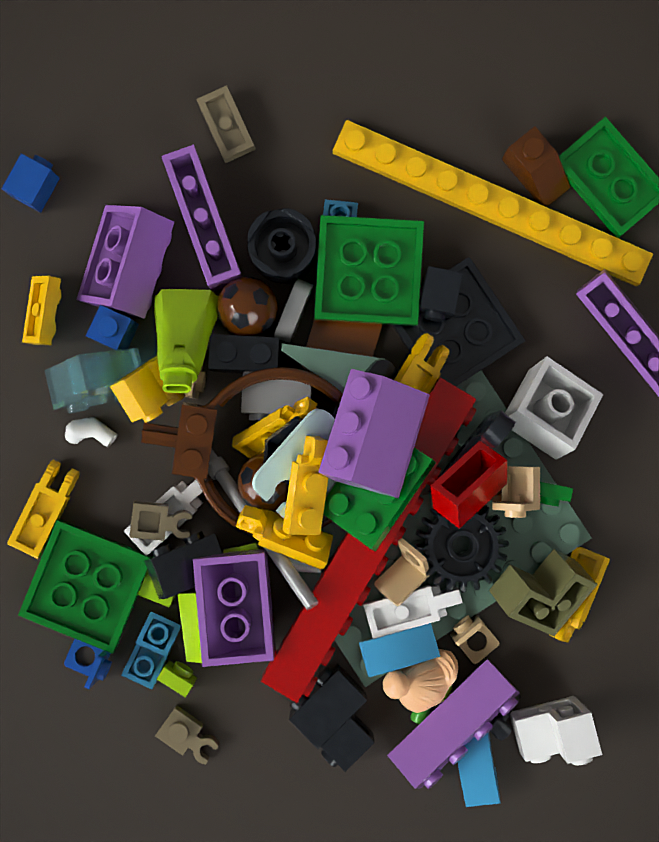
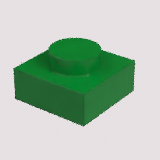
M540 482V503L559 507L560 500L571 502L573 488Z

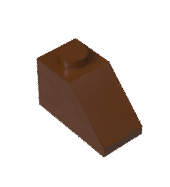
M536 126L509 146L502 158L503 162L538 204L548 207L571 188L557 151Z

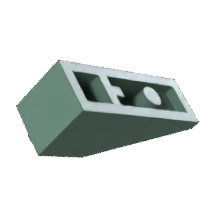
M281 344V351L317 376L330 382L342 393L344 392L351 369L365 372L374 361L379 359L385 360L377 357Z

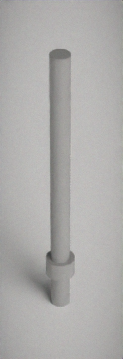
M211 448L208 474L213 480H217L237 510L241 513L247 504L240 495L238 485L228 472L229 466L222 457H217ZM264 548L306 610L316 606L318 600L288 557Z

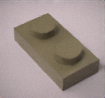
M227 85L196 99L225 163L255 150L253 141Z

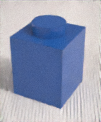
M21 153L1 189L12 198L41 213L60 178L51 170L53 164L44 158L34 155L33 159Z
M100 305L86 337L126 354L139 324L124 315Z

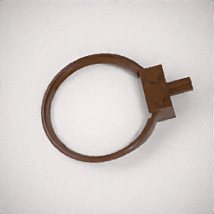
M286 367L267 368L248 373L229 383L205 405L183 402L179 427L144 422L141 443L175 448L172 474L196 479L210 505L222 518L236 527L240 513L224 500L215 487L212 478L207 479L217 409H214L216 404L218 403L223 407L237 393L254 384L283 379L310 385L324 393L338 405L343 393L327 380L304 370ZM324 514L321 529L332 522Z

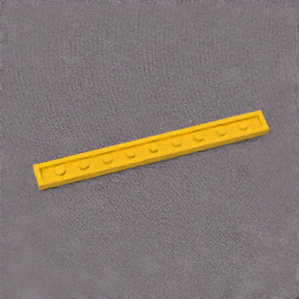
M349 120L345 121L333 148L334 155L597 270L602 271L605 269L611 276L634 286L640 285L653 256L651 252Z

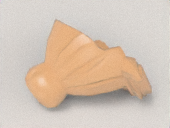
M438 649L440 657L389 672L383 680V690L391 699H399L408 710L415 713L424 712L440 704L449 687L455 682L458 673L456 657L451 651Z

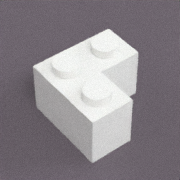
M575 696L512 711L510 714L518 749L525 762H546L551 758V755L560 753L567 764L584 765L590 763L593 757L602 755L592 713Z

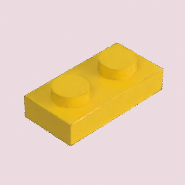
M32 276L22 339L23 343L51 346L52 338L56 333L55 316L57 305L61 300V278Z

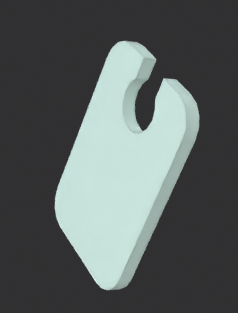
M323 409L310 411L255 473L252 481L253 489L265 501L272 497L276 486L281 481L290 480L292 461L297 460L298 454H303L306 435L320 436L329 440L335 421L330 413ZM328 479L327 491L336 481ZM283 502L276 510L283 518L285 517L286 502Z

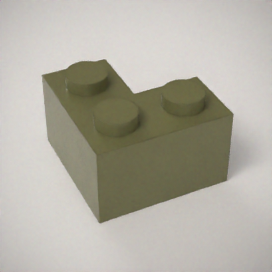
M553 549L533 575L510 564L489 591L508 617L555 636L598 584L575 559Z

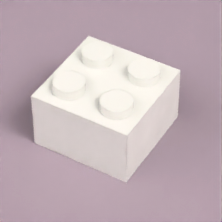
M546 356L528 370L505 413L516 421L512 431L554 459H558L576 449L603 394Z

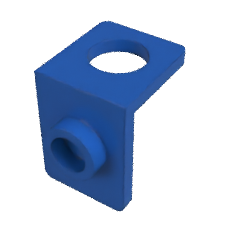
M74 638L64 665L89 676L84 687L90 689L98 680L104 681L112 665V661L108 660L111 653ZM87 646L94 651L95 660L92 664L82 665L78 662L76 653L80 647Z

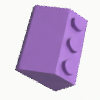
M105 205L76 300L97 307L102 305L120 314L145 319L147 311L152 304V294L156 281L162 271V261L166 248L171 242L174 221L143 207Z
M351 369L318 472L336 482L399 498L430 395L385 376Z
M266 550L233 551L193 559L202 667L273 661L276 654Z

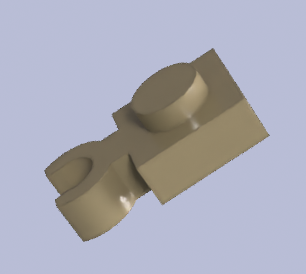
M133 501L129 538L164 541L166 531H172L178 538L190 537L189 530L179 529L177 523L181 519H192V513L186 510H179L171 515L168 514V504Z
M178 705L175 706L155 735V737L182 756L188 748L191 749L195 759L205 765L210 757L202 752L201 747L209 745L216 750L220 744L216 737L200 734L199 732L204 724Z

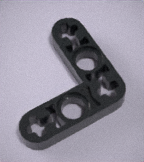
M502 410L488 414L440 473L438 478L479 441H482L490 448L497 447L512 430L516 421Z

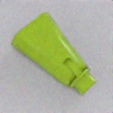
M161 289L155 295L154 315L157 332V360L160 379L163 380L162 389L167 393L190 392L192 383L197 380L201 371L208 342L218 317L217 302L219 296L215 295L211 290Z

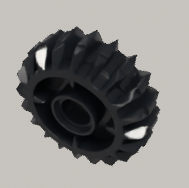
M484 505L460 529L434 510L433 507L430 509L431 513L436 517L433 521L422 517L421 522L429 528L427 532L421 529L416 530L415 534L425 538V542L414 543V548L419 551L425 550V554L422 555L430 563L426 574L429 576L435 571L437 572L433 579V583L437 586L447 578L445 588L448 591L453 590L456 581L462 593L467 591L468 581L471 582L475 590H479L480 583L478 578L482 577L490 584L493 580L487 572L490 569L496 573L502 571L501 567L494 563L496 559L507 560L508 556L498 552V549L508 547L509 541L497 538V536L503 535L506 532V528L503 526L493 528L500 517L497 514H493L486 519L485 517L490 509L487 505ZM459 536H467L470 542L468 550L462 554L455 553L452 548L453 541Z

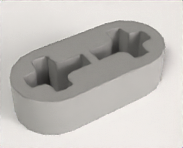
M297 279L274 337L280 338L281 341L288 344L292 342L314 287L313 284Z

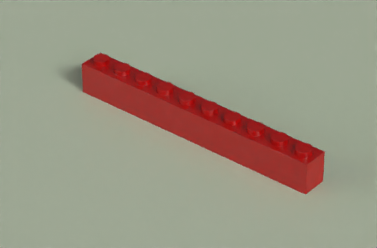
M441 377L438 378L429 394V400L414 448L433 459L436 464L376 551L371 550L350 533L346 532L311 591L318 600V604L310 610H306L304 605L302 606L276 650L274 660L269 662L263 672L262 683L298 703L302 694L308 697L318 680L314 676L320 664L326 666L336 649L331 646L338 634L341 636L345 635L353 621L349 614L355 604L362 606L371 590L367 584L372 575L379 576L385 568L389 559L384 556L391 544L397 546L398 541L403 537L406 528L402 525L408 514L414 516L422 505L424 498L420 494L426 484L431 486L438 478L441 468L437 465L444 454L449 457L459 441L455 435L461 424L467 427L476 413L477 409L472 407L476 398Z

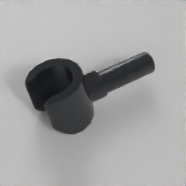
M521 695L516 696L515 699L519 701ZM513 709L505 716L499 713L490 722L493 725L490 732L501 741L512 732V727L506 720Z

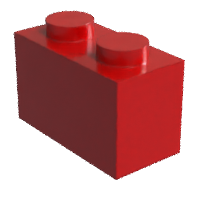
M479 441L431 485L433 509L460 529L507 485V459L482 441Z

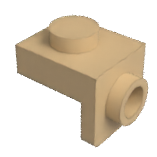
M507 466V485L502 488V501L492 502V510L505 511V517L523 518L526 517V511L540 510V467Z

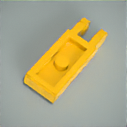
M424 333L414 344L411 354L407 357L394 380L430 394L441 375L440 370L448 358L449 349L444 345H439L428 361L425 362L424 359L434 343V337Z
M54 459L46 468L40 482L36 483L7 542L8 545L36 559L41 558L55 523L60 519L70 499L68 495L73 490L80 475L79 471L72 468L66 474L59 491L51 488L50 485L55 480L61 463Z

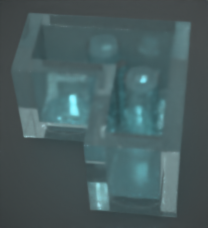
M138 348L79 354L44 370L53 409L67 408L68 413H76L88 410L90 406L104 404L107 402L106 398L114 397L115 402H119L110 386L142 365Z

